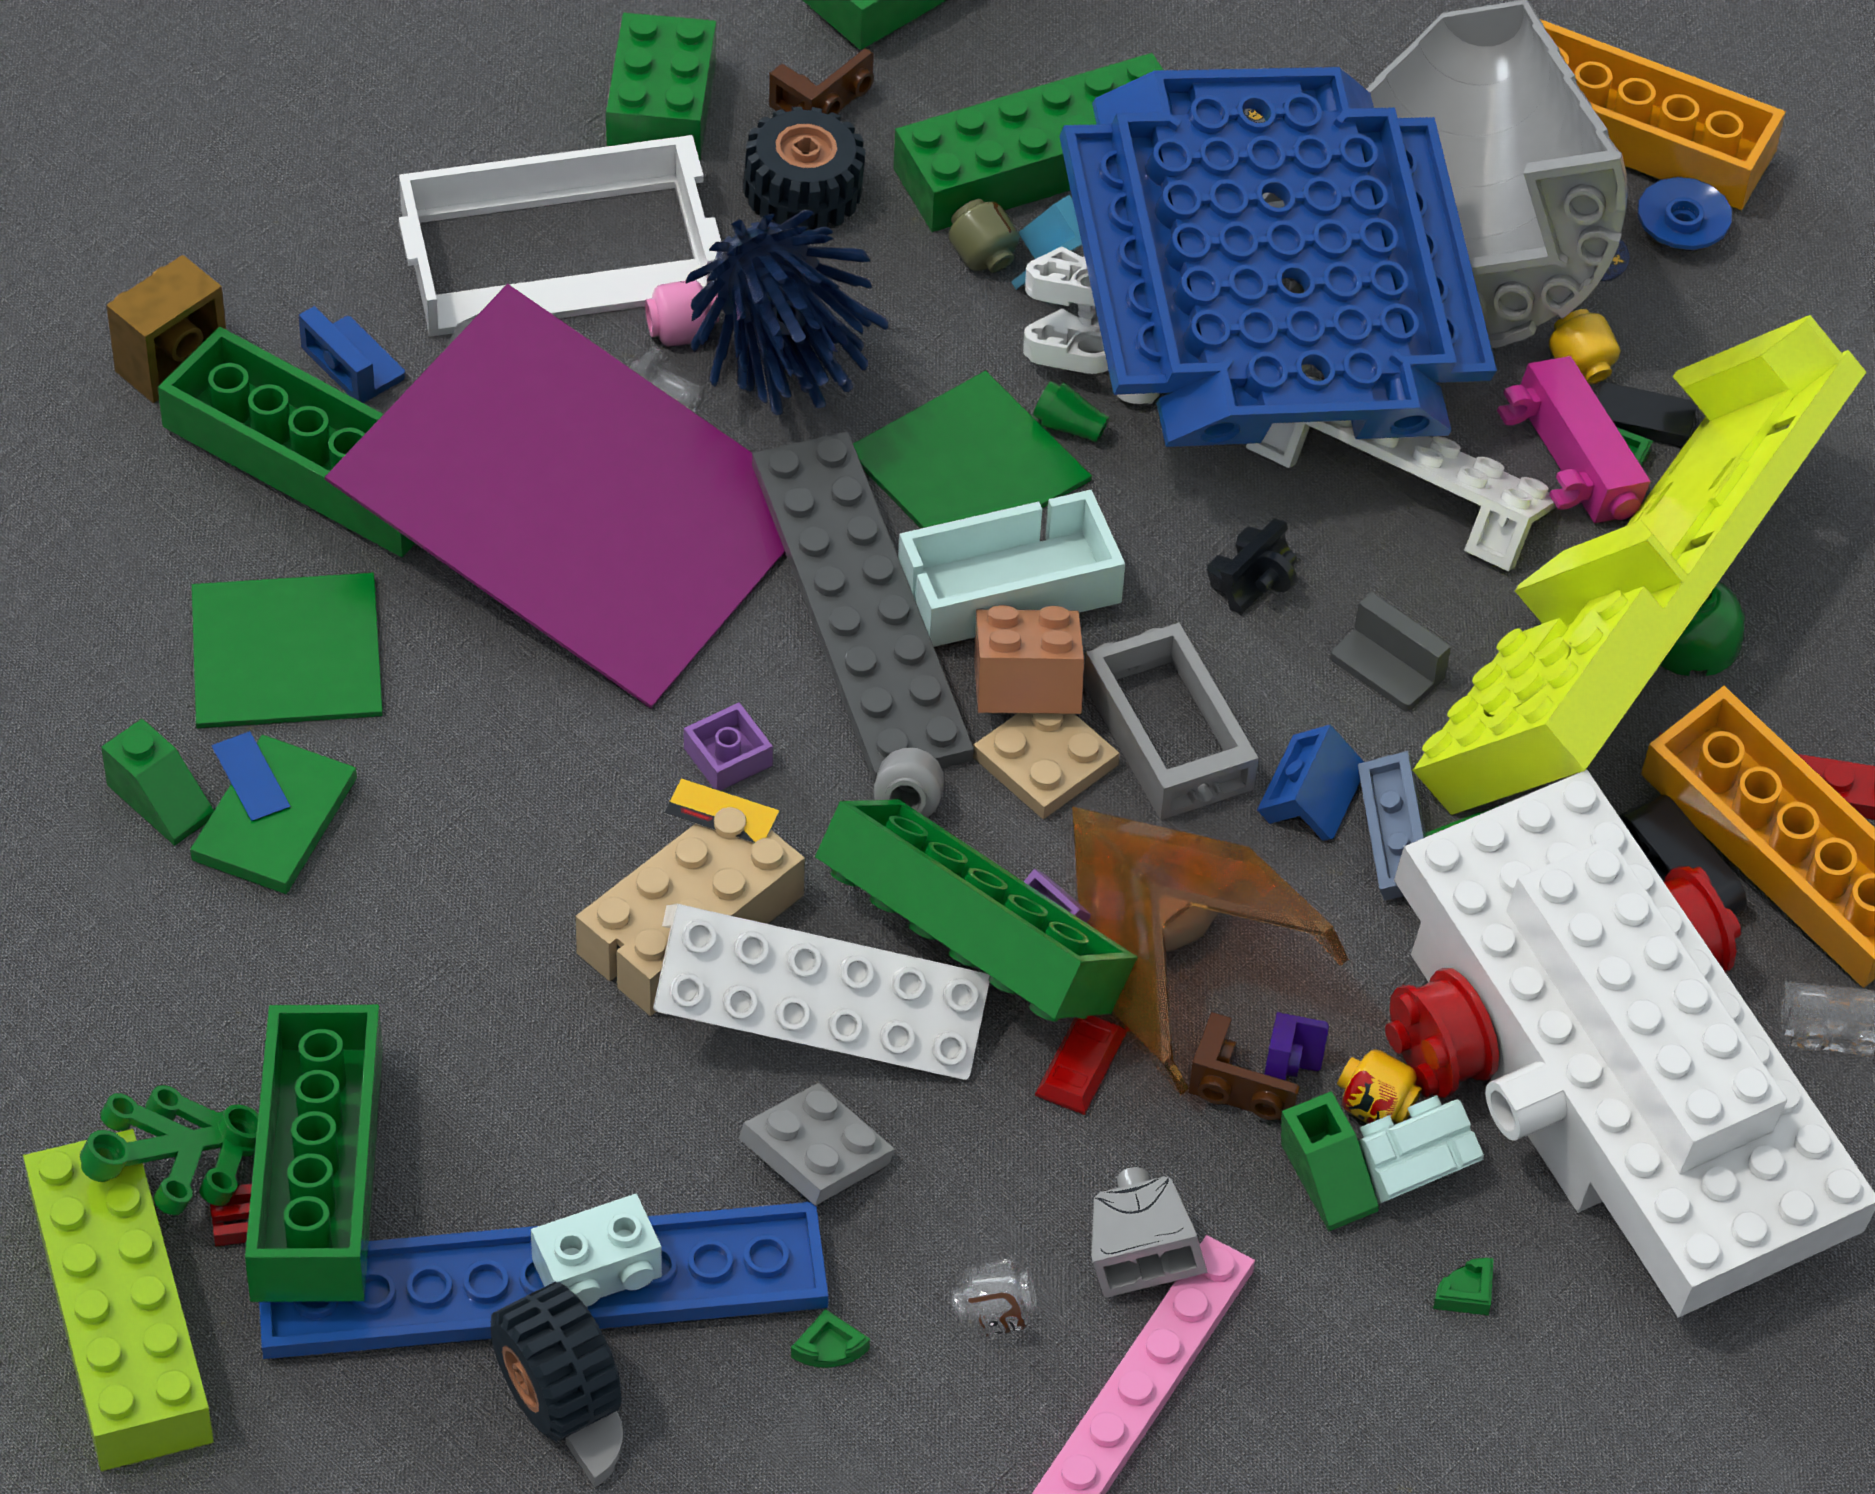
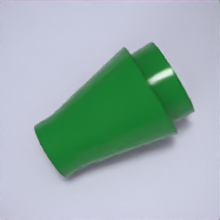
M1050 381L1033 412L1034 417L1042 420L1041 426L1087 438L1095 443L1101 438L1110 419L1109 416L1096 409L1065 382L1060 386Z

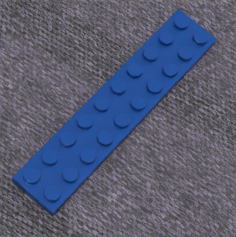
M811 1202L647 1216L661 1245L662 1277L652 1280L648 1285L637 1290L625 1289L601 1297L594 1304L587 1307L600 1329L828 1308L829 1296L817 1207ZM538 1226L369 1241L364 1301L259 1302L263 1359L491 1339L490 1321L493 1312L544 1287L532 1260L531 1229Z

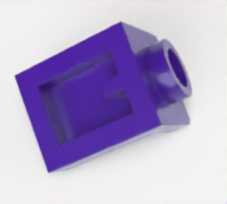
M1277 1012L1264 1075L1286 1080V1076L1297 1077L1299 1068L1319 1071L1322 1067L1329 1024L1325 1021Z

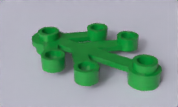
M159 1085L153 1089L145 1104V1108L138 1105L131 1097L115 1093L108 1097L100 1112L102 1122L115 1131H126L133 1125L157 1137L126 1142L121 1136L112 1131L98 1130L93 1132L87 1139L80 1152L81 1169L88 1178L97 1182H106L119 1176L126 1166L175 1157L169 1177L163 1179L154 1194V1202L164 1213L179 1215L184 1212L193 1196L190 1184L202 1151L220 1148L215 1168L210 1169L206 1173L199 1186V1193L208 1203L215 1206H223L230 1201L237 1189L238 1184L235 1175L241 1157L255 1155L258 1113L248 1106L239 1104L231 1105L226 1110L218 1113L183 1097L176 1089L167 1085ZM176 1116H179L201 1128L192 1130L173 1120Z

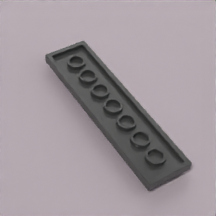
M848 431L753 452L752 466L873 782L875 783L881 762L891 752L901 748H918L929 752L939 762L941 768L973 761L974 748Z

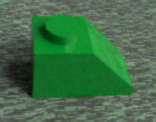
M140 719L101 746L107 786L174 846L207 823L214 812L211 804L177 749L144 719Z

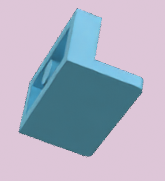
M1070 195L1053 204L1019 231L1020 237L1034 259L1061 246L1072 252H1075L1082 246L1073 199ZM1026 270L1011 281L1016 290L1025 285Z

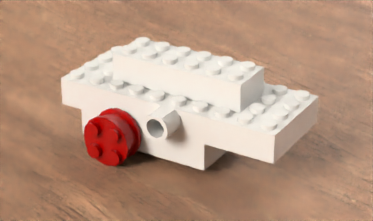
M1588 770L1404 846L1394 881L1421 921L1411 956L1429 983L1418 988L1413 985H1402L1397 987L1392 993L1389 1009L1391 1022L1385 1026V1033L1390 1046L1396 1053H1401L1407 1065L1415 1070L1417 1075L1416 1085L1422 1088L1421 1094L1425 1097L1438 1095V1097L1446 1098L1451 1096L1457 1090L1459 1083L1472 1077L1474 1080L1485 1081L1491 1078L1492 1081L1486 1086L1485 1094L1489 1111L1499 1130L1504 1136L1513 1141L1525 1136L1529 1137L1577 1213L1601 1202L1605 1204L1678 1318L1865 1231L1875 1212V1192L1726 975L1734 967L1737 952L1735 939L1741 935V928L1737 917L1730 909L1725 908L1716 890L1713 888L1707 873L1701 867L1678 866L1667 874L1663 882Z

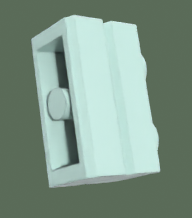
M1438 1095L1408 1107L1411 1118L1394 1125L1391 1116L1388 1115L1360 1127L1364 1138L1358 1140L1378 1204L1484 1160V1154L1475 1133L1470 1129L1471 1124L1461 1101L1455 1099L1441 1105Z

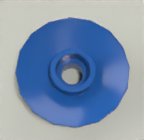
M1673 177L1659 180L1645 189L1638 201V219L1643 229L1656 241L1673 248L1695 250L1710 247L1725 237L1731 227L1732 209L1726 197L1712 185L1693 178Z

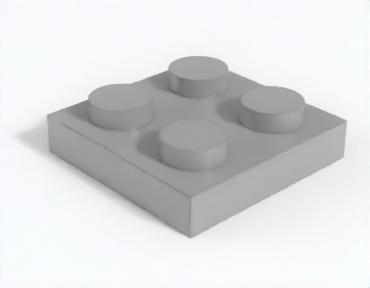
M819 1082L743 1123L739 1139L815 1206L889 1165L895 1150Z

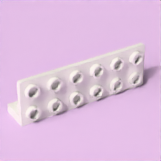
M1307 376L1312 380L1321 381V379ZM1351 420L1273 423L1261 443L1247 444L1246 446L1247 449L1290 468L1296 465L1311 426L1476 503L1481 508L1464 551L1506 571H1510L1516 566L1532 523L1556 508V505L1549 496V488L1543 482L1529 477L1519 479L1504 472V466L1501 463L1487 457L1474 458L1460 451L1461 447L1459 444L1440 436L1433 438L1428 436L1355 439Z
M681 904L666 906L662 927L670 928L653 1006L656 1012L953 1078H969L989 987V974Z

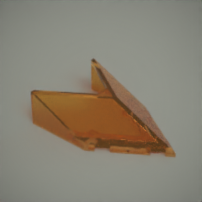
M1072 807L1078 903L1092 915L1086 923L1138 957L1111 1014L1180 1095L1186 1092L1189 1087L1173 1061L1164 928L1191 906H1196L1311 933L1340 967L1349 960L1333 925L1250 847Z

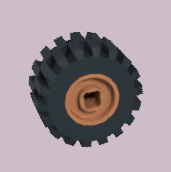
M792 107L789 112L781 109L773 112L772 118L763 117L759 120L757 128L751 129L748 142H746L743 191L745 197L749 198L748 205L753 211H760L761 219L764 215L775 214L772 221L777 222V224L784 223L803 210H810L814 214L796 227H815V229L827 227L829 222L834 226H838L844 222V214L851 217L856 211V204H860L865 149L863 148L864 141L861 135L855 134V127L850 122H841V116L833 112L825 114L822 113V109L812 107V110Z
M555 1281L492 1313L490 1321L491 1339L503 1376L524 1414L547 1438L555 1442L560 1441L619 1410L622 1403L621 1384L610 1348L587 1307L564 1284Z

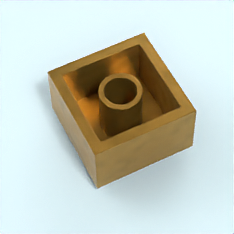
M181 255L166 266L158 268L151 276L128 291L120 293L113 301L106 305L115 372L153 404L159 400L158 386L219 326L226 329L222 286L184 255Z

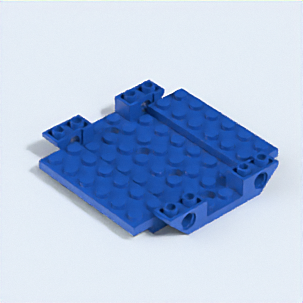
M1340 67L1157 70L1095 98L1092 105L1097 125H1064L1059 138L1113 394L1169 393L1160 397L1156 403L1166 447L1261 443L1273 423L1351 420L1355 439L1449 436L1452 430L1442 389L1436 383L1491 381L1497 369L1435 117L1398 118L1395 108H1374L1371 93ZM1254 109L1264 117L1265 122L1255 123L1250 121L1244 115L1243 110ZM1262 194H1275L1279 199L1283 200L1285 206L1277 208L1269 205L1263 199ZM1282 279H1294L1303 286L1304 293L1290 292L1284 287ZM1301 366H1315L1316 369L1323 373L1324 380L1316 381L1308 378Z

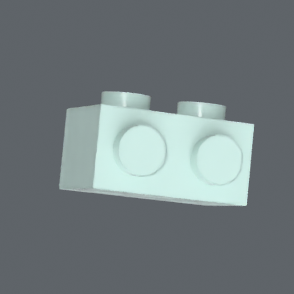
M637 1193L531 1229L532 1260L544 1287L555 1281L557 1283L560 1282L570 1289L586 1307L594 1304L601 1297L625 1289L637 1290L648 1285L652 1280L662 1277L661 1245Z

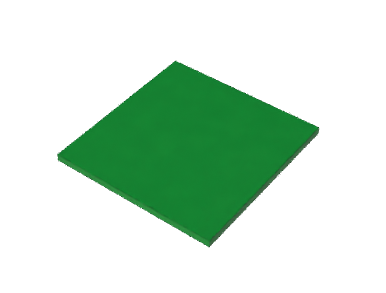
M986 370L853 443L863 470L920 529L1039 502L1041 507L1044 508L1048 506L1049 499L1065 496L1092 481V475Z
M374 573L192 584L196 728L383 716Z

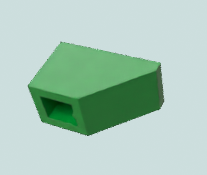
M1332 1091L1283 1110L1281 1118V1146L1328 1231L1378 1212L1379 1205L1357 1136Z

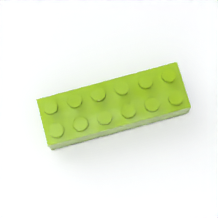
M134 1129L116 1133L126 1142L137 1141ZM84 1140L23 1155L29 1191L100 1471H105L214 1443L207 1399L143 1163L124 1167L119 1176L109 1181H94L88 1178L81 1169L80 1152L87 1141Z

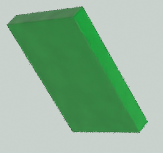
M262 734L257 741V745L291 807L251 821L231 784L190 849L191 860L287 894L355 783L357 772L356 767Z

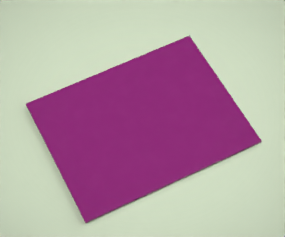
M508 283L324 478V480L649 708L653 707L785 553L752 466V452Z

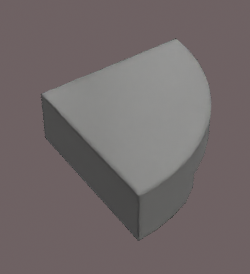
M617 1411L566 1437L567 1447L594 1488L603 1483L612 1474L622 1451L623 1427Z

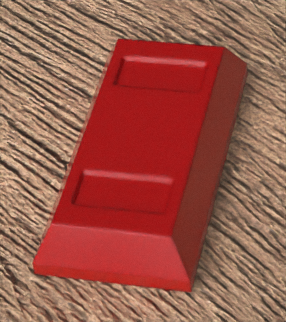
M1092 1015L1086 1019L1075 1017L1039 1084L1035 1096L1085 1115L1127 1034V1030Z

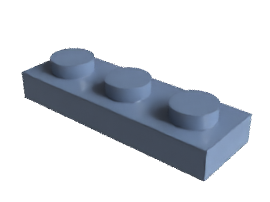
M1408 751L1358 764L1379 889L1384 901L1404 896L1394 881L1403 848L1426 837L1415 774L1412 771L1413 763Z

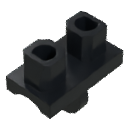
M1274 518L1263 530L1247 526L1237 536L1235 543L1237 555L1233 559L1217 555L1207 565L1211 587L1226 593L1230 610L1242 614L1270 588L1277 592H1286L1296 583L1297 574L1293 565L1297 562V558L1286 542L1285 533L1288 527L1285 521Z

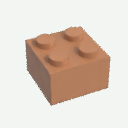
M1005 605L994 606L989 610L976 609L974 667L978 713H1082L1084 654L1079 611H1069L1059 606H1048L1041 610H1017Z

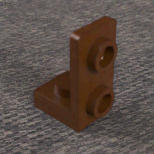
M866 48L863 49L818 86L812 83L806 76L798 74L781 63L769 73V107L775 111L782 109L785 112L791 111L792 107H802L803 110H812V107L822 109V113L830 114L833 112L838 115L841 109L856 97L865 95L871 88L874 81V53Z
M1211 1012L1192 1062L1188 1093L1200 1096L1213 1104H1226L1253 1112L1263 1119H1277L1281 1121L1282 1111L1297 1105L1300 1087L1295 1083L1232 1065L1237 1048V1042L1229 1040L1232 1018Z

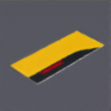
M681 778L664 813L716 830L714 827L716 813L727 807L737 808L744 813L746 826L743 832L735 837L755 843L759 839L767 837L779 810Z

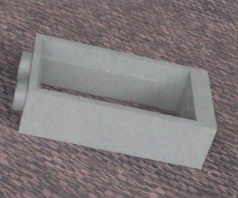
M1180 623L1163 628H1152L1141 635L1116 643H1104L1086 652L1083 685L1160 820L1254 790L1259 758ZM1172 662L1223 752L1167 769L1116 680Z

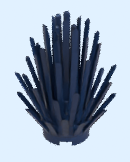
M803 210L782 224L771 222L775 214L764 215L760 222L751 223L752 227L746 229L742 219L733 222L731 227L736 235L732 238L728 236L723 242H715L709 249V251H717L714 261L690 272L686 278L687 284L710 274L707 279L710 282L692 299V321L701 316L716 296L713 305L691 341V348L694 352L708 339L721 310L725 314L709 377L711 384L714 387L718 384L722 363L727 357L734 331L736 358L738 357L737 385L742 390L753 391L756 382L759 399L764 403H768L759 353L760 348L771 411L775 415L783 414L781 396L785 398L792 397L784 371L785 368L790 378H792L793 374L796 376L801 390L809 394L815 408H823L827 403L818 385L826 384L829 378L816 354L833 380L837 382L844 392H850L853 389V383L833 356L834 352L838 353L834 344L839 343L862 371H865L868 367V360L860 352L864 347L863 341L846 327L822 300L861 334H863V326L870 327L872 323L884 330L888 329L886 318L850 298L839 289L840 286L830 280L832 279L854 287L862 286L871 289V282L867 278L819 263L817 259L819 257L854 262H871L867 253L859 248L810 246L809 244L827 243L833 240L832 237L828 236L833 234V231L827 227L805 231L808 227H796L814 214L810 210Z

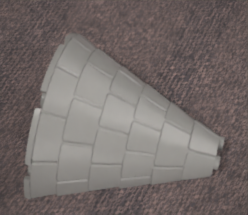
M1528 0L1442 13L1404 52L1375 78V81L1366 90L1371 93L1374 108H1395L1398 118L1435 117L1491 348H1496L1534 335L1538 325L1552 319L1556 315H1559L1561 318L1566 317L1599 284L1609 268L1620 242L1628 199L1627 174L1622 152H1619L1610 140L1608 129L1578 87L1575 74L1561 57L1558 46L1545 30L1543 23ZM1264 193L1262 195L1263 199L1273 207L1281 208L1285 206L1283 200L1273 193ZM1288 278L1291 281L1290 292L1304 293L1302 285L1298 284L1294 279Z

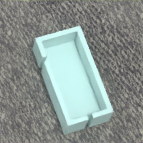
M1092 490L1048 500L1046 540L1040 541L1042 507L1039 502L900 533L898 559L933 647L974 638L976 609L989 610L994 606L1005 605L1017 610H1041L1048 606H1059L1069 611H1079L1080 613L1121 603L1125 562Z

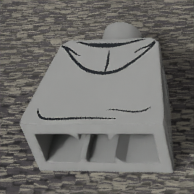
M1131 1167L1123 1170L1118 1175V1188L1099 1192L1094 1197L1091 1257L1104 1298L1208 1273L1196 1231L1171 1178L1163 1176L1150 1180L1149 1173L1145 1169Z

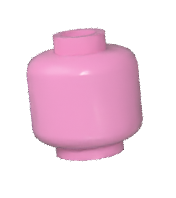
M685 280L658 285L653 291L652 298L645 300V312L650 336L658 337L666 347L691 344L716 297L710 302L701 316L692 321L693 310L691 302L703 289L700 282L695 280L686 284Z

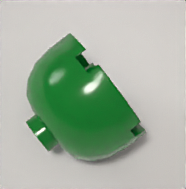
M1717 583L1661 662V667L1684 676H1689L1691 670H1707L1706 676L1718 674L1733 664L1741 651L1743 643L1745 615L1736 595L1725 584Z

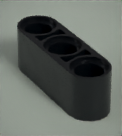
M1660 795L1618 815L1663 882L1667 874L1678 866L1701 867L1707 873L1713 888L1716 890L1725 908L1730 909L1735 915L1745 910L1747 899L1741 882L1669 796Z

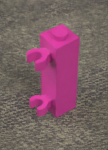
M1567 356L1528 363L1521 384L1504 389L1503 394L1510 404L1499 406L1497 412L1505 425H1516L1529 418L1561 469L1557 473L1556 478L1562 488L1551 490L1549 493L1557 509H1569L1581 502L1594 524L1615 519L1624 520L1633 516L1639 510L1651 481L1572 357Z

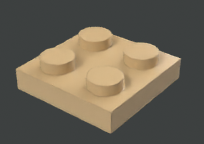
M1017 713L973 744V758L1043 820L1119 765L1120 753L1075 714Z

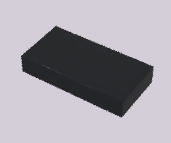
M1601 382L1598 399L1617 428L1656 442L1684 447L1691 435L1697 408L1692 400Z

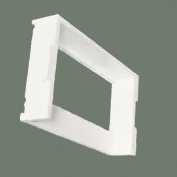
M693 135L399 175L402 217H399V226L408 266L414 265L429 337L453 334L458 323L479 314L505 285L436 295L420 223L675 188L694 259L509 284L558 319L645 307V300L652 298L653 291L658 285L685 281L690 272L713 262L717 251H709V249L715 242H721L715 217L705 218L696 183H703V172ZM710 274L697 279L703 288L710 282L707 281Z

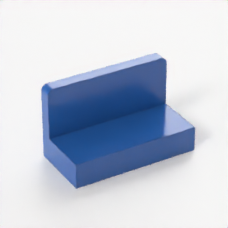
M315 306L299 314L301 348L349 396L365 403L405 379V370L352 317L345 316L332 324Z
M1331 724L1295 734L1287 746L1257 811L1269 824L1300 816L1322 841L1333 839L1360 783L1358 764L1364 761Z

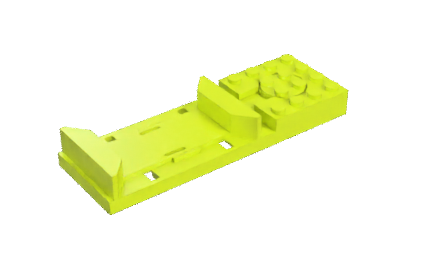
M1811 315L1677 370L1672 377L1704 414L1705 418L1641 504L1639 510L1625 527L1563 550L1517 586L1515 589L1516 594L1542 624L1522 631L1520 628L1514 629L1499 641L1496 646L1499 651L1492 662L1482 667L1472 679L1473 688L1467 696L1458 700L1447 713V716L1450 718L1442 730L1433 734L1422 747L1424 755L1412 770L1451 815L1587 769L1866 374L1865 369L1849 350L1840 352Z

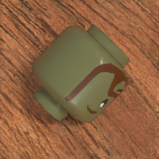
M976 199L965 204L954 213L951 218L953 224L949 229V240L969 269L981 271L988 268L991 273H995L1007 267L1014 260L1013 252L1019 244L1020 235L1004 209L998 203L984 202L982 199Z

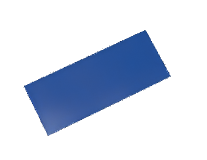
M250 731L211 745L251 821L291 807Z

